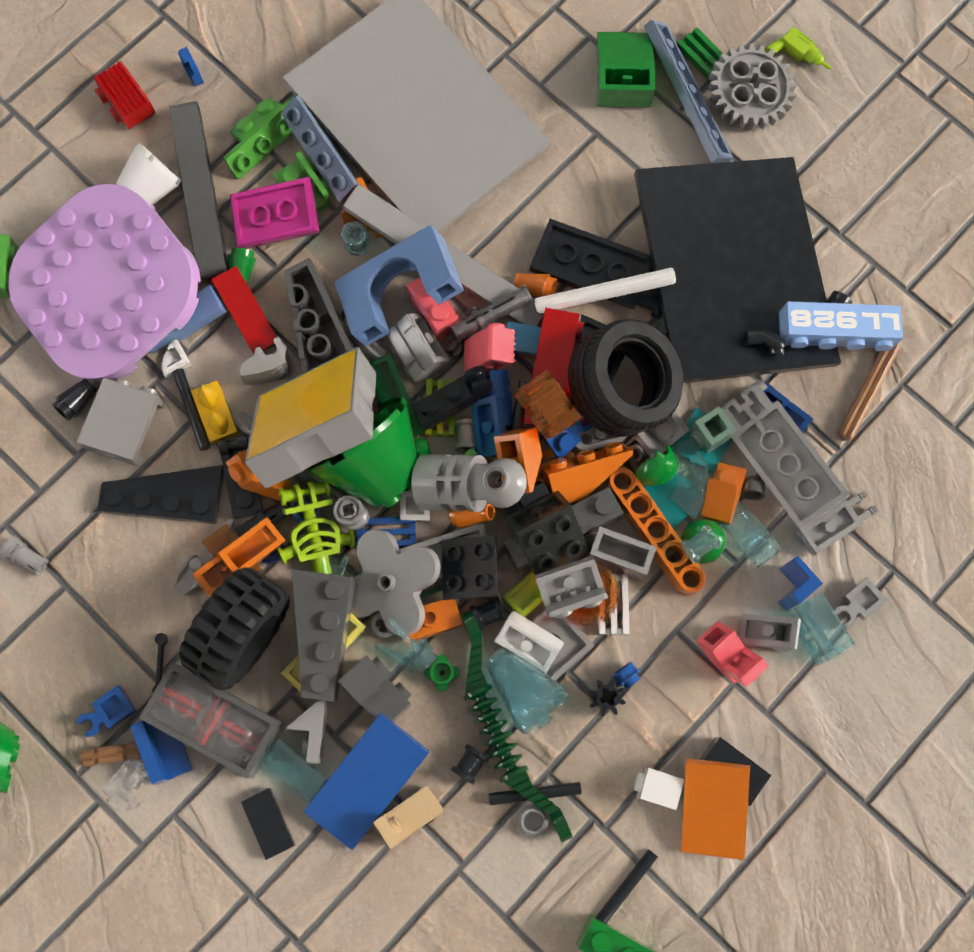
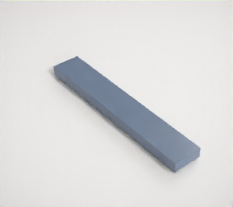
M650 20L644 27L711 163L730 162L733 160V156L668 25Z

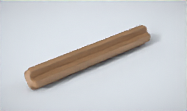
M898 344L891 350L879 352L838 431L840 438L846 441H851L854 438L900 349Z

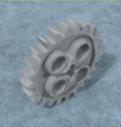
M750 43L748 49L745 50L744 46L740 44L736 51L731 47L726 55L722 53L718 62H715L712 68L713 71L708 78L711 82L707 90L713 91L709 100L718 101L714 110L723 109L721 118L723 119L729 115L731 117L730 125H733L737 120L740 121V129H743L747 123L750 125L751 131H754L757 124L764 130L768 122L774 126L778 119L782 120L793 104L791 102L796 97L793 91L797 84L791 81L795 73H787L790 64L782 65L780 63L783 59L782 55L777 58L773 57L774 49L766 53L764 52V45H761L759 50H755L753 43ZM736 97H740L744 102L737 100ZM762 97L767 98L770 102H766Z

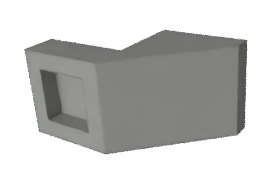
M673 412V415L667 421L636 434L625 444L634 453L627 461L637 471L641 464L654 458L657 451L663 454L666 451L667 445L672 447L690 431L676 412Z

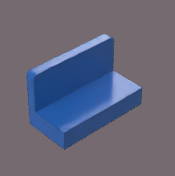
M796 556L780 568V571L795 587L778 603L787 611L802 603L823 584L799 556Z
M140 721L130 726L151 785H159L192 770L185 746L181 741L145 721Z

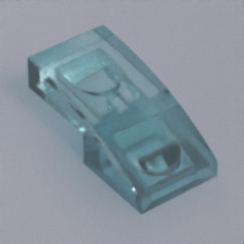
M739 501L731 525L719 523L738 542L739 549L758 568L781 551V547L742 501Z

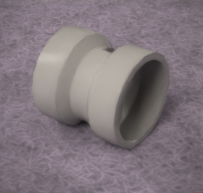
M345 495L336 501L333 511L334 516L347 529L359 530L367 524L369 511L357 497Z

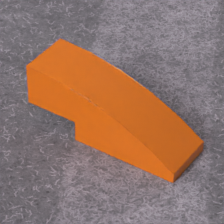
M266 517L194 572L192 577L208 598H210L213 591L228 576H231L234 571L244 567H255L286 540L268 517Z

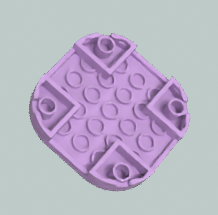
M100 184L88 187L74 195L24 241L12 261L9 273L10 298L19 317L61 369L90 381H102L103 378L114 381L115 378L121 379L134 372L138 368L135 364L172 330L175 328L181 330L187 324L199 301L196 295L198 282H201L194 256L181 244L156 213V208L145 198L124 186Z

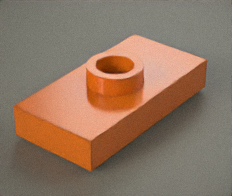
M455 599L440 600L423 605L425 620L422 627L416 633L405 635L403 638L405 644L463 627Z

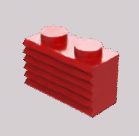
M118 61L117 64L109 67L108 70H104L103 73L94 76L93 79L98 86L94 90L103 104L109 102L112 107L109 109V112L117 124L123 122L129 130L156 113L150 100L122 61Z

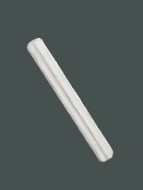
M667 268L538 297L535 299V307L539 314L545 312V307L557 310L672 285L676 283V276L673 268Z

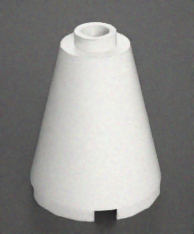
M137 143L116 185L124 186L134 191L153 205L182 183V180L144 146Z

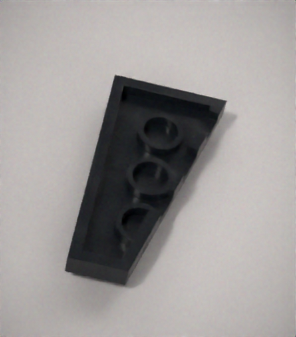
M223 465L102 482L97 511L103 514L216 524L224 476Z

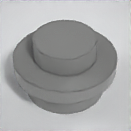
M536 805L526 806L518 815V827L524 835L538 837L548 827V816L546 812Z

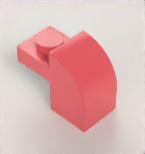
M718 621L696 640L708 659L734 684L739 682L747 687L768 667L762 657L743 645L734 630Z

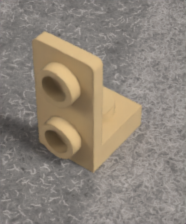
M424 786L373 823L389 848L392 849L441 814L443 808L428 786Z

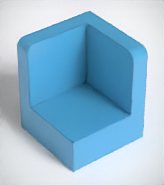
M508 321L507 328L513 329L516 332L514 334L516 339L513 340L515 342L513 347L516 350L513 353L517 352L535 356L542 327Z

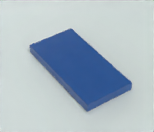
M380 713L303 812L353 850L374 824L373 822L378 819L426 758L430 750L383 713Z

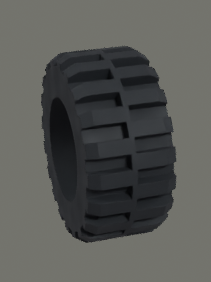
M244 567L234 571L231 576H228L213 591L211 597L205 601L200 612L194 617L190 628L187 629L179 652L182 666L216 690L232 688L235 683L242 680L243 676L252 669V666L260 659L262 653L268 648L274 635L278 632L279 626L286 616L285 613L289 609L290 597L287 591L254 568Z

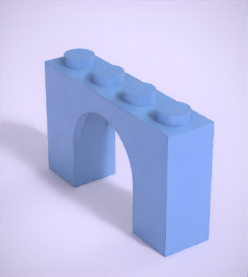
M432 225L419 230L414 235L395 244L390 249L371 258L368 262L334 281L351 334L365 346L390 333L382 311L381 300L387 285L398 275L408 271H418L426 292L439 305L464 291L444 238Z

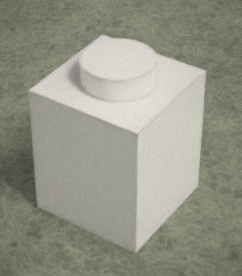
M644 768V772H638L635 780L634 790L638 791L636 798L677 810L685 779L651 768Z

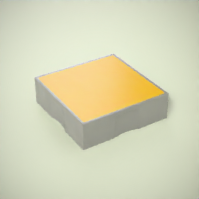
M359 347L258 396L245 463L265 489L304 471L324 459L334 457L372 439L374 420L372 402L375 396L376 372Z

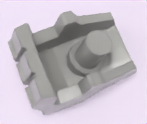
M279 337L273 339L277 347L276 353L265 355L262 349L257 347L255 354L240 364V376L245 385L282 380L290 373L288 368L289 353L286 345L282 343Z

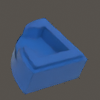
M184 47L178 50L180 60L192 84L195 87L203 84L204 81L188 48Z

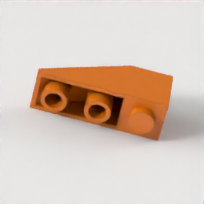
M612 442L605 445V449L595 452L594 450L581 451L577 454V457L567 460L566 458L554 459L549 462V465L541 467L545 485L550 494L558 490L569 503L583 500L634 454L633 450L624 443Z

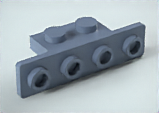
M294 96L281 115L338 201H345L358 185L351 174L353 170L327 131L318 125L300 96Z

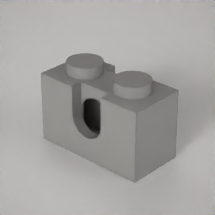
M599 527L588 557L593 556L596 564L607 567V565L620 567L624 570L623 574L643 580L648 574L657 547ZM616 542L628 545L632 549H626L621 546H618Z

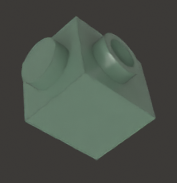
M718 406L694 422L690 429V438L697 449H702L705 454H708L730 440L736 429Z

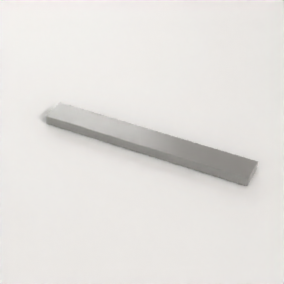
M360 184L357 185L343 205V210L395 244L402 242L425 228ZM444 240L462 287L477 298L491 305L519 289ZM532 298L531 303L515 310L506 317L516 323L537 326L544 313L539 314L536 311L535 299Z

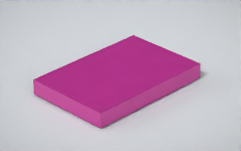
M310 177L230 194L237 248L249 249L320 233L313 185Z

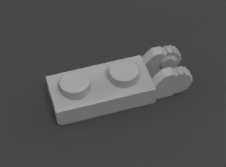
M865 491L860 492L848 501L845 499L802 530L796 531V534L812 557L862 525V521L879 511L876 506L867 508L858 516L851 506L859 504L868 496Z

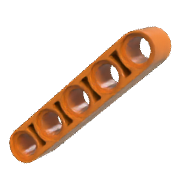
M618 468L611 474L607 488L610 487L624 512L623 515L642 542L657 547L654 559L675 589L684 596L695 594L705 584L703 570L636 475L630 469ZM623 478L628 482L629 487L627 489H619L615 486L614 480ZM631 503H642L645 507V513H635L631 508ZM651 525L658 526L662 531V537H652L648 532V527ZM672 549L676 551L679 555V562L672 563L668 561L665 556L666 550ZM684 574H691L695 577L696 586L694 588L687 587L684 584Z

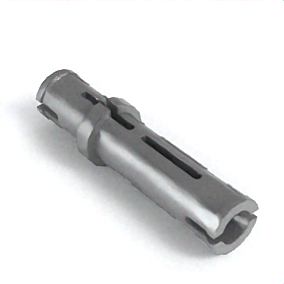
M522 286L479 311L475 309L467 318L449 326L454 339L459 343L475 332L486 329L488 324L494 323L531 303L532 297L528 289Z

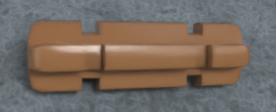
M129 742L127 745L117 744L98 747V750L92 748L81 751V763L87 767L97 765L98 762L99 764L125 761L127 758L131 760L141 758L136 742Z

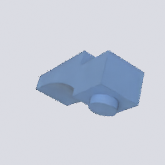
M209 285L198 292L196 295L199 299L197 307L187 324L181 330L177 328L172 330L149 352L155 353L175 339L183 341L226 313L227 311L216 287Z

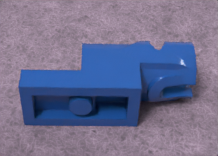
M489 370L490 375H486L487 377L485 378L491 380L493 389L471 405L477 455H482L485 459L497 457L494 436L505 433L511 427L513 417L512 393L508 389L511 385L507 370Z

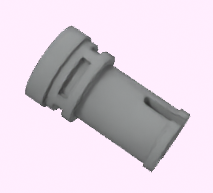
M16 536L10 537L3 545L0 556L10 560L12 563L17 562L33 572L34 575L39 576L47 567L49 560L27 548V544L22 543Z

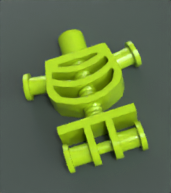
M322 480V482L313 484L312 481L306 482L307 488L300 489L299 484L293 485V488L288 490L279 488L282 506H285L286 502L296 500L297 506L282 509L283 514L289 515L303 512L305 520L299 522L290 530L288 537L291 546L282 550L280 547L277 548L283 565L287 564V560L296 557L300 562L311 560L313 572L331 574L328 555L340 553V546L349 545L350 548H354L355 535L353 530H349L347 534H340L339 527L334 521L316 517L315 508L333 504L332 498L318 501L316 495L325 493L326 496L330 495L329 483ZM309 495L310 503L304 504L302 496ZM318 523L328 524L332 532L319 530ZM306 526L307 533L297 538L298 532ZM320 536L332 537V542L322 541ZM309 539L310 543L300 549L299 547Z

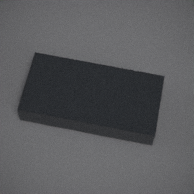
M271 788L241 802L265 860L296 845Z

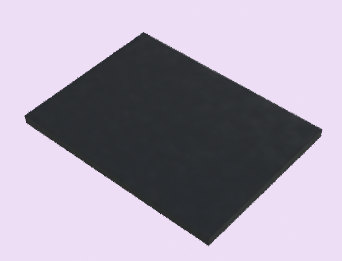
M794 157L636 169L634 177L653 272L673 268L676 276V283L658 287L657 292L666 337L675 348L681 362L683 383L836 367L841 364L837 346L832 349H820L819 346L808 345L804 348H792L790 345L784 347L785 353L783 356L774 357L769 354V346L764 344L745 345L743 339L745 331L770 330L780 336L779 312L787 301L827 303Z

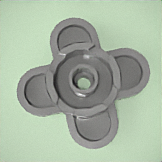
M385 530L367 531L361 536L357 545V556L363 572L353 578L356 581L351 613L355 617H369L380 612L385 626L391 633L398 636L414 634L419 631L425 620V610L419 596L423 589L431 586L438 579L441 569L440 560L437 554L427 547H411L401 552L394 536Z

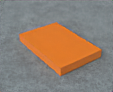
M686 759L681 852L745 860L750 765Z

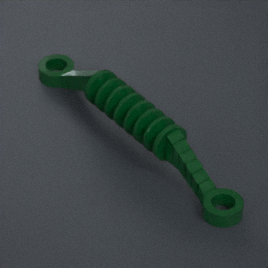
M471 610L465 612L460 617L471 640V651L465 696L463 698L465 701L475 700V704L469 709V712L479 711L480 715L474 720V723H485L486 725L479 731V735L490 734V738L484 743V746H495L496 749L489 754V757H500L501 759L494 766L495 770L505 769L506 771L499 778L500 782H504L549 814L554 829L561 843L573 838L561 809L533 787L527 774V770H529L527 765H516L523 755L511 754V751L518 744L517 742H506L513 734L512 731H501L507 720H496V717L502 712V708H491V705L498 700L497 697H486L492 686L487 684L481 670L483 635Z

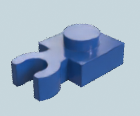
M577 408L571 413L569 421L563 417L560 418L541 436L557 458H563L582 441L578 436L580 432H585L592 428V425L585 419L581 422L583 416Z
M117 685L91 703L96 710L94 713L82 714L77 718L76 722L77 724H83L87 720H91L93 726L90 731L85 733V736L94 737L101 731L103 724L108 729H112L137 710L122 687Z

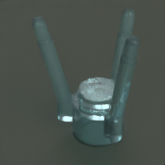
M389 618L388 623L411 647L406 653L410 659H406L378 642L375 643V648L403 664L410 672L416 668L422 673L438 657L432 651L434 647L425 638L415 643L393 618Z

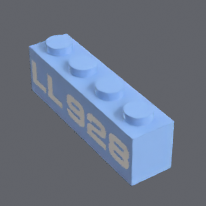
M787 301L779 312L780 337L784 338L786 344L792 348H804L809 345L819 346L820 349H832L837 346L847 347L848 350L875 348L876 351H888L893 349L903 339L901 306Z

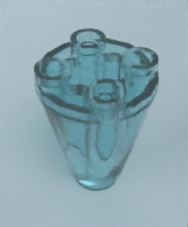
M505 648L496 651L486 663L515 726L522 734L528 733L535 725L539 729L543 728L552 719L550 713L555 708L564 705L570 698V695L561 684L513 652H507Z

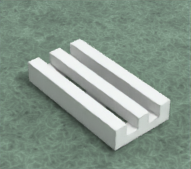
M600 574L603 586L604 582H610L611 629H605L604 599L598 605V635H629L628 574ZM616 582H621L622 629H617Z

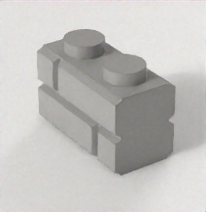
M407 314L389 329L390 333L387 334L390 340L389 347L402 360L404 364L403 370L410 379L426 381V379L433 377L438 370H441L450 362L422 314Z

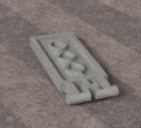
M760 378L740 393L746 401L740 406L733 398L723 405L721 409L736 429L731 438L798 528L802 530L845 500L850 494L778 400L774 403L770 401L764 393V390L768 387Z

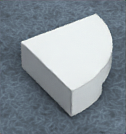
M177 339L172 341L167 346L161 362V369L166 379L173 375L174 370L186 369L192 366Z

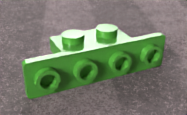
M270 97L261 101L253 112L239 120L230 131L234 140L239 144L226 154L223 160L236 178L241 179L293 133L281 115L293 97L285 104H281Z

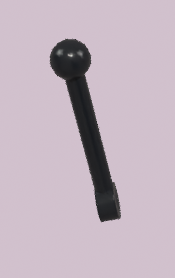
M159 633L155 637V642L158 644L156 683L152 693H154L162 679L164 645L168 642L167 635Z

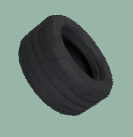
M620 319L609 323L583 338L576 346L570 358L568 384L575 406L588 423L607 435L626 437L656 427L667 421L679 405L683 390V371L680 359L667 337L645 322L635 319ZM612 351L623 353L630 358L640 373L643 383V397L638 406L626 403L611 386L607 366L608 358Z

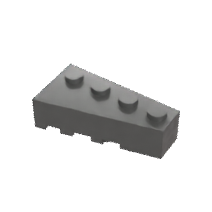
M311 258L284 270L294 318V331L296 332L299 347L297 349L303 373L354 349V345L324 280Z
M291 569L302 698L338 702L339 680L342 676L356 581L353 577Z

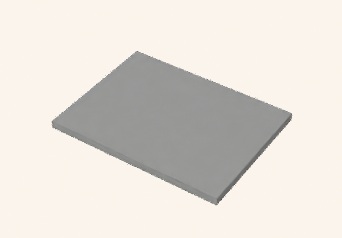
M387 0L283 76V82L295 96H300L310 113L391 205L424 227L432 225L438 233L542 153L551 143L423 0Z

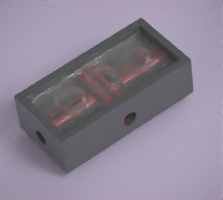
M172 662L139 719L245 778L255 777L284 725V722L225 690H216L189 670Z

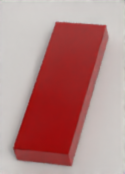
M235 266L212 278L213 284L252 353L255 354L257 347L264 351L275 345L273 339L277 337L238 267Z

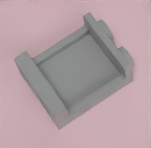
M103 378L77 443L86 450L140 467L144 456L139 451L157 407L162 408L164 402L158 396V392L151 388L142 386L141 389L131 387L132 384L120 378H115L114 381Z

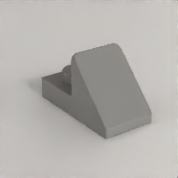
M742 613L739 639L743 645L767 647L779 652L797 650L801 619Z
M318 700L285 728L287 730L309 732V738L304 737L302 744V756H307L306 763L322 764L329 703L324 700Z

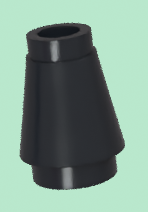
M83 379L56 396V401L52 406L62 417L70 421L73 417L77 418L97 390L87 379Z

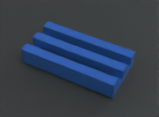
M400 517L369 518L364 526L409 525L410 528L378 530H385L393 536L410 535V540H396L399 548L416 544L415 520H400ZM363 528L356 530L357 545L361 536L370 530H363Z

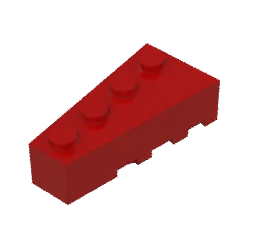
M545 307L523 424L551 428L560 418L566 419L568 408L562 407L564 395L570 396L571 394L568 384V365L574 351L575 338L581 339L584 322L579 321L580 314Z

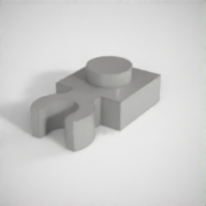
M866 577L842 597L847 605L835 608L830 615L835 617L840 612L846 614L847 621L841 627L842 629H847L854 625L856 615L861 620H865L883 605L887 599Z

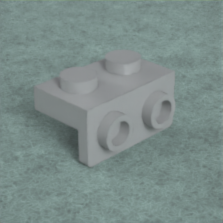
M593 556L535 575L549 618H564L572 614L575 609L581 607L593 608L600 605L602 600L608 598Z

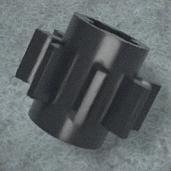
M610 679L608 685L605 686L600 680L596 681L598 690L588 691L590 696H594V702L589 707L594 708L597 706L600 708L601 717L609 709L613 715H617L618 712L615 706L617 704H626V701L620 699L619 694L624 691V687L616 689L613 686L614 679ZM602 690L606 693H613L614 698L610 700L611 706L607 702L601 703L599 698L603 696Z

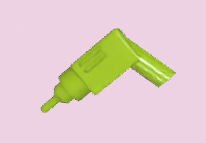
M794 26L784 36L764 47V52L766 53L771 49H774V54L784 50L799 63L805 60L810 65L814 63L815 65H822L828 70L831 69V66L824 62V56L820 54L821 50L814 46L815 42Z

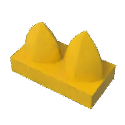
M218 380L206 385L202 384L201 387L191 390L212 445L216 444L218 440L229 439L239 435Z

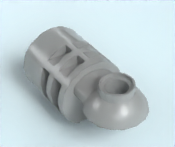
M422 454L414 465L411 480L413 498L417 507L421 510L433 511L469 510L470 512H481L487 502L498 508L510 507L521 499L527 485L526 473L518 462L502 458L488 464L482 455H470L467 457L466 455ZM503 475V484L497 488V481Z

